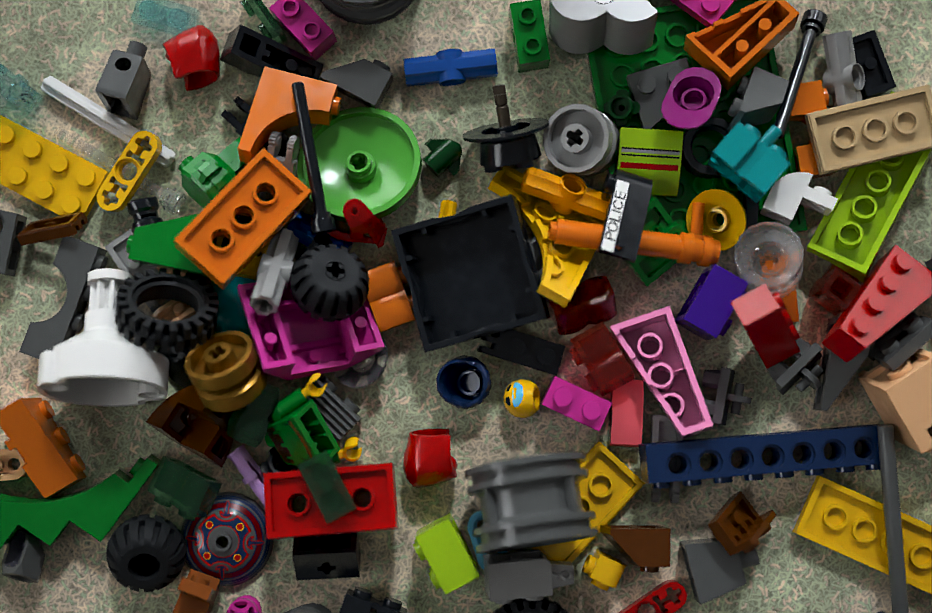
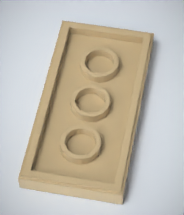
M929 84L808 113L804 116L819 176L932 149V93Z

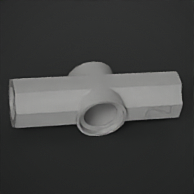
M851 30L822 36L827 69L823 75V84L828 94L832 96L833 106L837 107L862 101L861 90L865 84V74L862 66L856 63Z
M282 228L270 240L266 254L263 253L256 275L257 282L254 286L249 305L258 314L268 316L271 313H277L283 290L288 287L291 271L294 266L293 259L299 244V238L291 230Z

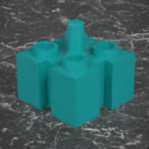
M738 122L712 152L708 165L724 178L732 181L738 186L737 188L757 204L790 165V162L786 160L787 154L781 148L774 145V142L782 134L778 127L771 126L762 137L761 133L752 125L746 124L744 126Z

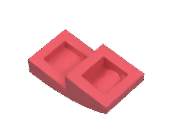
M613 379L611 383L610 446L639 447L638 444H642L644 381Z

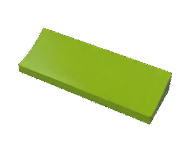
M932 149L849 169L834 196L838 200L829 216H823L806 251L834 264L856 279L864 282L930 158Z

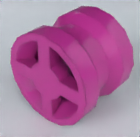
M243 595L230 604L227 613H249V609L250 613H262V607L255 597Z

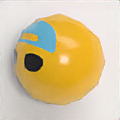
M526 379L512 381L505 389L503 395L504 405L507 411L514 417L527 418L533 416L539 410L541 402L537 384Z

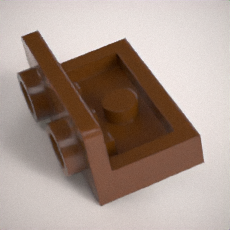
M739 491L728 499L709 522L708 527L730 556L741 551L747 554L760 544L758 539L772 528L770 523L775 518L776 513L770 510L759 516L742 491Z

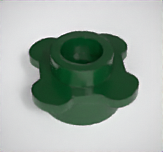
M620 89L609 102L604 104L603 109L606 114H610L615 119L617 126L624 127L628 124V119L633 114L640 112L641 106L637 101H633L629 97L627 90ZM621 105L625 106V109L623 111H620L619 109Z

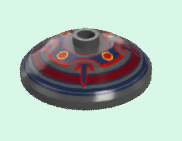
M222 492L204 498L187 514L181 529L187 547L185 562L188 567L220 579V586L239 585L255 577L267 564L273 549L274 539H267L265 510L250 497L239 493ZM220 536L228 539L227 547L219 545L218 538Z

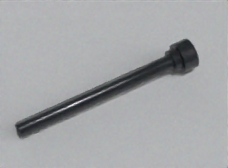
M817 9L805 11L800 23L803 37L788 80L789 84L774 123V126L782 131L778 139L784 137L815 37L825 30L828 17L824 12Z
M295 82L291 87L315 213L312 214V221H310L311 232L313 235L329 233L337 230L335 217H331V212L327 211L304 83Z

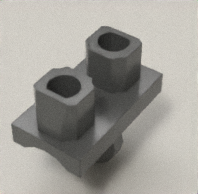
M797 339L796 343L800 352L793 355L797 361L790 367L781 361L767 369L768 374L775 381L776 389L782 395L800 378L802 380L795 385L800 392H803L808 386L815 390L822 386L817 377L824 371L823 368L817 364L809 371L822 358L820 352L823 348L816 342L811 346L803 339Z
M721 367V370L704 371L702 386L717 389L716 401L704 399L712 423L726 425L730 401H732L730 413L740 415L742 403L751 404L752 398L743 396L745 384L735 383L734 394H731L735 370L731 368Z

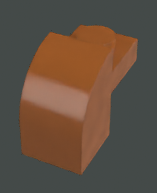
M190 569L187 578L182 577L177 588L181 593L172 613H211L221 580Z

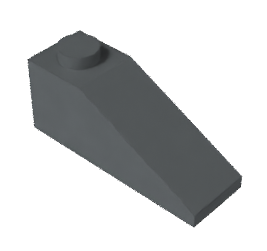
M838 317L828 319L826 335ZM875 341L848 363L824 346L820 365L824 371L818 377L822 386L816 390L814 410L827 411L868 357L869 350L874 348Z

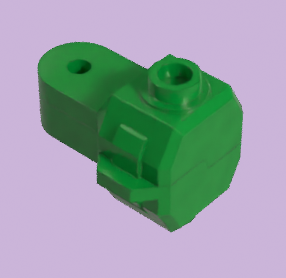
M241 137L233 141L218 155L202 151L195 158L188 156L179 165L178 169L181 171L182 187L203 209L247 165V163L240 162L238 146Z

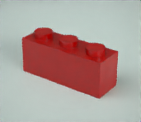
M763 284L730 302L766 369L800 352L796 343L800 335L793 325L794 322L778 292L771 294L767 285Z

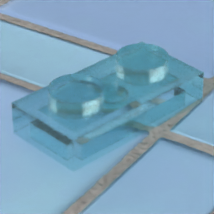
M137 0L131 21L134 24L176 36L196 26L200 12L196 8L169 0Z

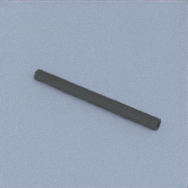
M881 424L877 425L892 613H909L894 425Z

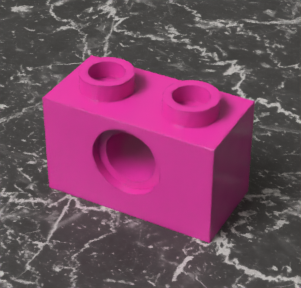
M277 0L269 7L275 20L312 59H319L337 42L334 31L304 0Z

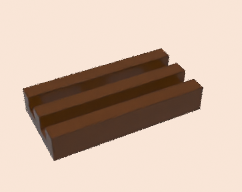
M77 212L33 221L18 233L17 238L21 246L73 236L78 233L77 230L83 228L82 225L88 223L84 212Z

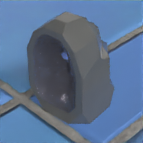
M24 528L18 529L8 542L2 560V575L17 581L38 583L45 559V553L42 548L43 541Z

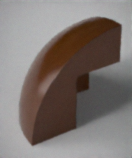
M194 385L183 388L171 395L155 409L146 421V423L169 439L221 468L229 455L234 439V431L230 429L229 414L233 413L234 410L214 412L206 408Z

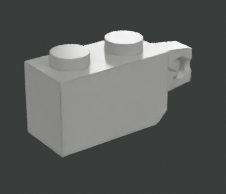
M539 549L483 555L485 592L490 602L509 604L513 602V599L522 598L529 601H539L544 599V596L553 595V589L574 584V568L572 563L569 561H549L546 555Z

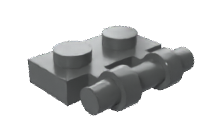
M912 311L895 324L883 337L881 336L875 341L874 348L869 350L868 357L872 361L877 360L882 367L895 371L932 338V319L921 315L918 316Z

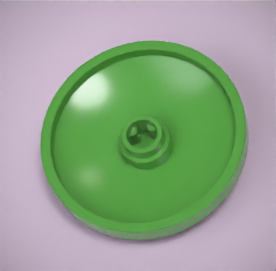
M355 107L339 111L338 116L333 115L329 126L317 124L312 129L327 211L331 212V217H335V220L347 222L343 215V206L349 199H360L380 219L400 208L414 192L422 169L420 148L410 127L396 115L373 107ZM301 146L298 156V178L310 189L303 147ZM310 195L309 201L313 205L312 197Z

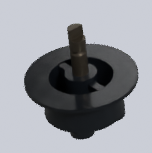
M505 84L495 85L492 88L495 105L497 106L498 123L469 130L463 134V140L480 144V165L484 166L485 173L498 172L503 170V166L514 164L516 169L531 167L534 165L533 160L538 159L542 154L535 134L547 128L549 121L544 118L510 120Z

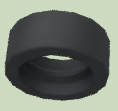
M710 117L700 127L687 129L683 135L681 159L687 171L696 177L705 179L722 176L711 166L703 165L696 160L693 155L692 144L699 133L707 130L717 131L725 138L731 131L728 129L729 122L721 118Z

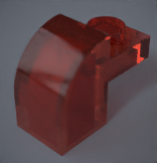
M831 263L822 277L813 284L808 296L832 315L836 316L848 308L862 286L858 283L859 279Z

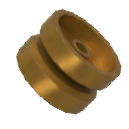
M224 331L213 334L211 339L207 338L204 345L197 344L196 349L191 350L185 359L184 368L195 386L202 403L206 408L214 412H228L240 409L255 400L267 385L268 375L262 371L253 342L247 334L241 331Z

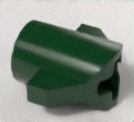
M447 138L429 139L425 143L430 152L422 161L437 177H440L446 170L453 176L459 172L462 147L459 143Z

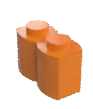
M392 261L368 270L369 292L367 298L379 331L384 332L416 320L413 312L412 295L407 296L404 284L408 282L403 275L401 266L397 267L395 262Z

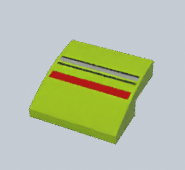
M621 127L619 129L616 168L653 180L651 192L653 196L677 197L681 170L683 131Z

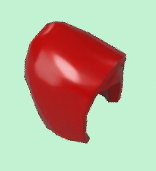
M196 25L163 43V48L166 50L165 56L171 62L174 77L176 79L184 77L186 91L204 88L219 78L220 51L218 40L213 32L204 25Z
M423 429L409 433L407 447L404 452L403 471L406 479L413 487L433 486L457 478L456 469L458 465L456 459L451 456L449 429Z

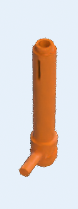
M701 202L692 203L690 233L681 232L678 235L643 230L637 255L673 259L679 264L687 265L691 262H696L697 266L703 267L717 264L721 252V243L719 240L713 239L712 236L703 235L705 204ZM557 219L556 222L550 221L547 238L558 245L598 250L604 225Z

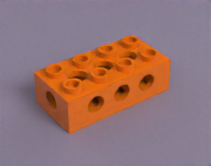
M263 148L174 239L175 248L224 290L306 204L312 191ZM268 192L273 196V199L262 201L257 197V194ZM240 214H246L252 221L243 225L236 222L235 217ZM217 237H225L230 241V244L227 247L218 248L212 242Z

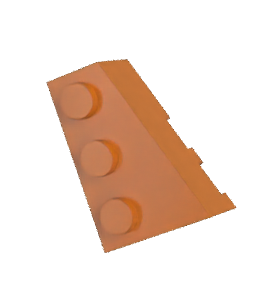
M759 0L740 9V12L724 20L721 18L713 22L711 26L703 30L685 35L684 50L703 68L712 71L719 78L720 84L728 91L795 28L799 12L786 0Z
M20 398L0 410V427L9 438L4 443L10 451L14 448L18 450L25 462L22 468L45 499L54 497L86 478L83 472L86 469L85 464L78 454H73L68 445L70 438L62 427L58 428L52 418L55 416V412L49 402L43 401L42 398Z

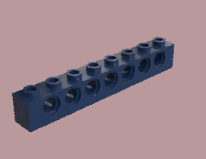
M881 424L638 444L641 480L644 483L651 484L652 489L670 488V482L682 481L683 486L702 485L701 479L713 478L714 483L733 482L732 477L744 476L745 481L763 480V474L775 473V478L794 477V471L805 470V475H823L826 468H835L836 473L855 472V466L865 465L866 470H881L877 425ZM858 441L861 442L863 447L862 453L859 456L854 452V446ZM830 443L833 452L831 457L826 459L824 447ZM799 445L803 455L796 462L793 458V451ZM769 448L772 452V460L770 463L765 464L762 460V454L765 449ZM738 450L742 455V462L739 466L734 467L731 463V456ZM708 453L711 456L712 462L708 469L703 470L700 466V459L702 455ZM677 455L681 460V467L677 472L672 473L669 469V461L673 456Z

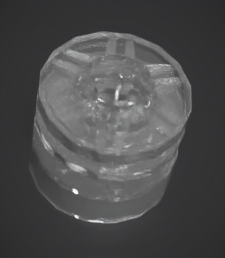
M761 222L750 226L740 235L735 245L734 260L738 277L748 283L746 287L748 292L766 284L771 294L778 292L781 297H784L798 287L803 276V246L799 236L790 227L778 222ZM772 260L773 270H767L766 261Z

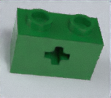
M541 0L511 3L509 6V19L518 73L548 68L550 54Z

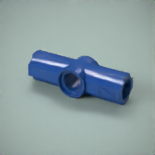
M495 48L463 52L460 49H447L439 51L433 56L403 59L407 87L439 83L441 86H453L463 84L466 80L498 76Z

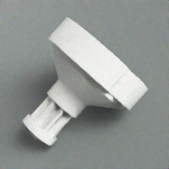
M109 268L95 269L88 272L87 285L90 287L89 311L85 313L84 331L53 347V350L41 353L37 391L41 395L71 404L103 407L143 405L147 401L162 400L168 395L169 360L155 350H146L147 345L144 343L140 347L134 345V338L129 341L126 340L124 332L120 333L115 323L118 288L121 284L124 285L125 279L128 277L132 278L129 272Z

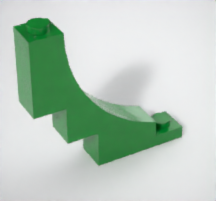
M153 454L148 456L146 460L140 457L129 472L133 475L132 478L119 469L105 480L89 488L63 496L45 499L24 498L0 493V549L8 544L20 526L51 546L58 540L70 522L101 542L161 463V460Z

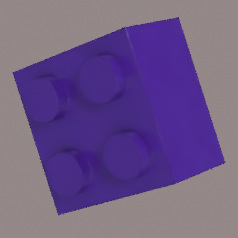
M717 264L705 268L675 318V322L704 340L716 339L719 335L723 337L732 324V320L729 317L734 308L730 302L748 293L744 290L749 283Z

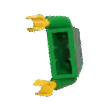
M320 373L313 374L304 389L299 387L277 403L271 415L272 421L266 426L265 434L266 444L269 447H275L286 464L302 466L308 470L329 468L341 463L343 458L347 461L355 462L362 453V448L351 449L358 445L359 439L357 437L347 438L344 448L341 449L315 402L308 400L307 397L321 396L328 385L326 383L321 388L313 385V382L320 377Z

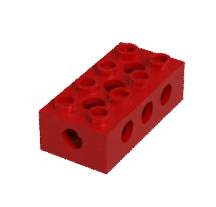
M393 463L263 473L267 539L399 529L395 468ZM363 490L370 491L372 495L370 504L363 508L358 507L356 504L357 494ZM331 493H337L339 496L338 506L333 510H327L324 505L326 496ZM298 496H305L307 500L305 510L296 513L293 509L294 500Z

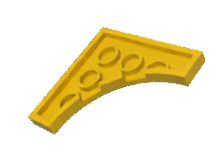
M503 166V170L495 174L488 189L500 197L511 194L517 197L522 217L534 233L542 255L543 272L537 292L565 308L596 249L554 244L552 240L547 238L550 221L556 222L557 219L604 225V221L576 211L570 215L556 212L548 201L519 191L524 174L509 166Z

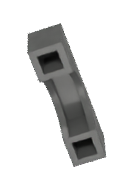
M69 236L62 238L53 264L60 270L66 281L67 295L60 311L50 319L41 322H30L19 352L39 359L42 352L53 350V347L74 337L76 331H81L85 322V314L83 313L87 302L89 303L90 287L87 285L88 272L106 268L108 257L105 255L107 250Z

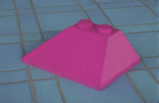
M290 281L287 289L283 290L277 313H271L268 316L256 313L255 309L249 306L256 282L237 286L241 304L264 373L285 380H293L312 376L315 373L324 374L345 370L380 352L385 347L368 298L363 306L349 318L335 322H323V318L320 317L319 320L310 317V312L305 314L298 307L291 294Z

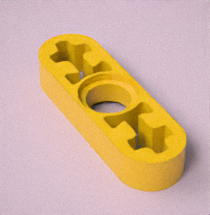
M139 131L133 135L97 192V202L102 209L120 212L126 208L127 203L130 202L162 151V142L157 135L149 131ZM142 140L149 141V144L152 146L150 151H143V147L140 145ZM132 154L140 155L139 158L144 159V163L142 164L139 160L131 158ZM128 163H133L137 168V174L132 180H126L122 175L123 167ZM117 180L119 183L127 185L128 188H119L120 185L115 184V181ZM117 191L115 196L119 199L118 202H111L109 204L110 198L107 197L108 193H115Z

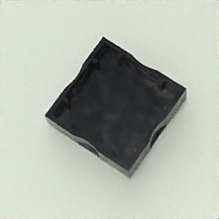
M511 194L468 207L452 216L431 218L391 230L401 269L411 290L413 312L424 352L438 350L551 318L545 296L537 292L540 278L519 203L514 195Z

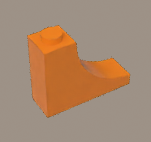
M264 66L238 146L240 162L248 164L269 140L271 132H281L298 125L291 87L293 83H304L311 124L328 126L332 116H338L342 98L337 97V84Z

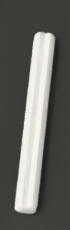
M53 76L43 80L41 90L126 144L129 143L135 133L140 131ZM141 141L140 145L143 147V151H150L152 149L149 141ZM162 145V151L155 162L163 167H168L173 163L176 154Z

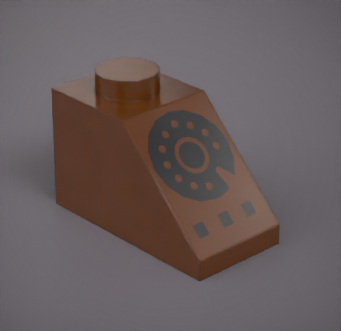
M600 525V532L629 563L640 567L641 572L655 573L659 572V567H670V528L661 525Z

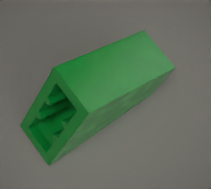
M198 214L136 227L134 235H130L127 241L126 252L129 254L128 259L139 264L167 268L169 270L177 269L183 273L190 272L194 275L208 277L178 251L174 244V239ZM215 238L212 242L214 245L216 244L217 238Z

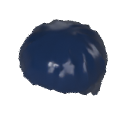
M462 355L446 362L439 370L436 378L437 391L440 396L458 409H468L483 403L484 399L489 395L492 385L490 372L486 365L479 359L467 355Z

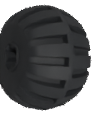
M336 244L319 245L306 251L295 262L290 276L291 294L298 307L305 314L311 313L310 317L319 320L321 317L323 322L341 321L355 314L365 303L369 292L368 272L361 259L354 252L350 254L348 248L343 246L337 248Z
M144 514L126 520L114 531L106 549L107 563L113 577L124 587L130 586V590L139 592V589H144V592H153L155 589L159 590L166 587L178 577L185 565L187 547L181 531L175 524L168 519L164 521L162 516L155 515L152 518L150 514Z

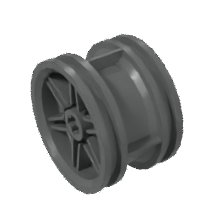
M560 452L532 455L492 462L466 470L464 472L465 479L472 480L473 484L467 487V494L480 498L483 525L473 530V536L476 538L480 537L481 545L475 547L476 553L519 550L598 536V528H591L590 521L596 519L595 512L583 509L579 482L589 477L588 470L581 468V463L586 461L585 453Z

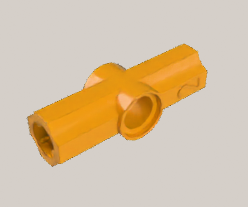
M531 166L525 170L519 189L523 193L548 201L551 207L560 214L570 215L576 211L605 222L610 201L606 198V193L587 187L585 181L575 174L568 173L559 177Z

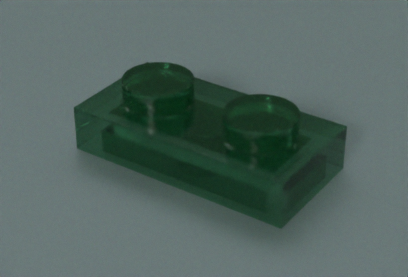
M262 0L240 1V4L250 17L256 15L260 20L261 24L257 27L262 35L281 44L288 40L284 31Z
M327 450L297 465L327 524L357 509Z

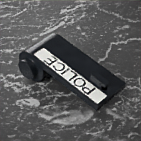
M617 168L613 174H607L602 190L607 192L606 198L610 201L597 252L632 263L636 261L651 197L653 180Z

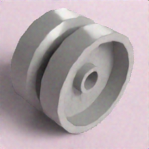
M570 104L560 108L549 118V126L544 129L543 147L547 158L555 167L578 176H594L603 173L614 163L618 155L619 131L617 125L608 115L585 104Z

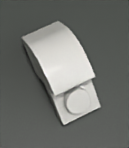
M794 172L783 176L773 185L760 214L789 226L800 204L829 216L838 199L831 196L832 192L824 187H809L808 185L813 174Z

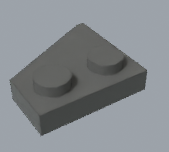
M687 58L626 76L632 100L637 101L641 106V110L637 114L641 129H652L663 118L661 112L662 102L675 76L684 69L690 68Z

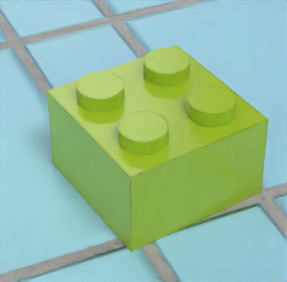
M451 513L417 530L413 546L421 561L427 559L430 565L428 575L436 590L442 588L445 595L480 577L479 566Z

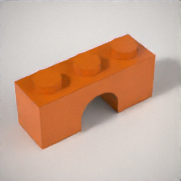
M822 80L800 84L789 121H800L806 125L804 117L806 114L827 109L829 95L827 89L822 86ZM809 140L807 145L793 148L797 172L813 174L812 179L834 174L830 173L819 176L811 140Z

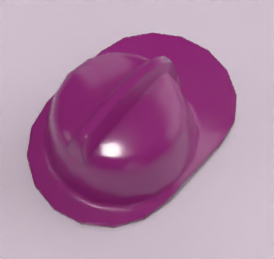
M692 67L678 73L671 82L662 102L661 112L663 118L670 125L680 129H693L705 124L712 116L720 98L721 84L719 78L712 71L702 67Z

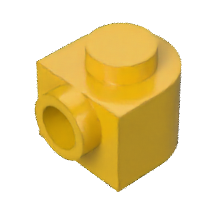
M596 549L593 556L589 554L586 558L582 572L592 578L591 583L608 591L609 587H617L627 565L619 559Z

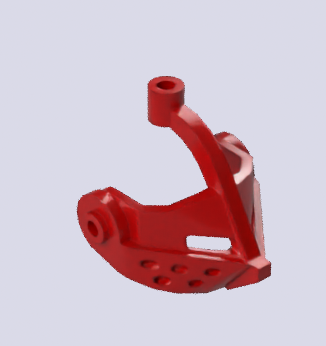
M353 198L345 202L343 215L350 227V233L336 230L328 234L342 241L376 244L378 248L382 247L388 229L381 218L378 219L360 199Z

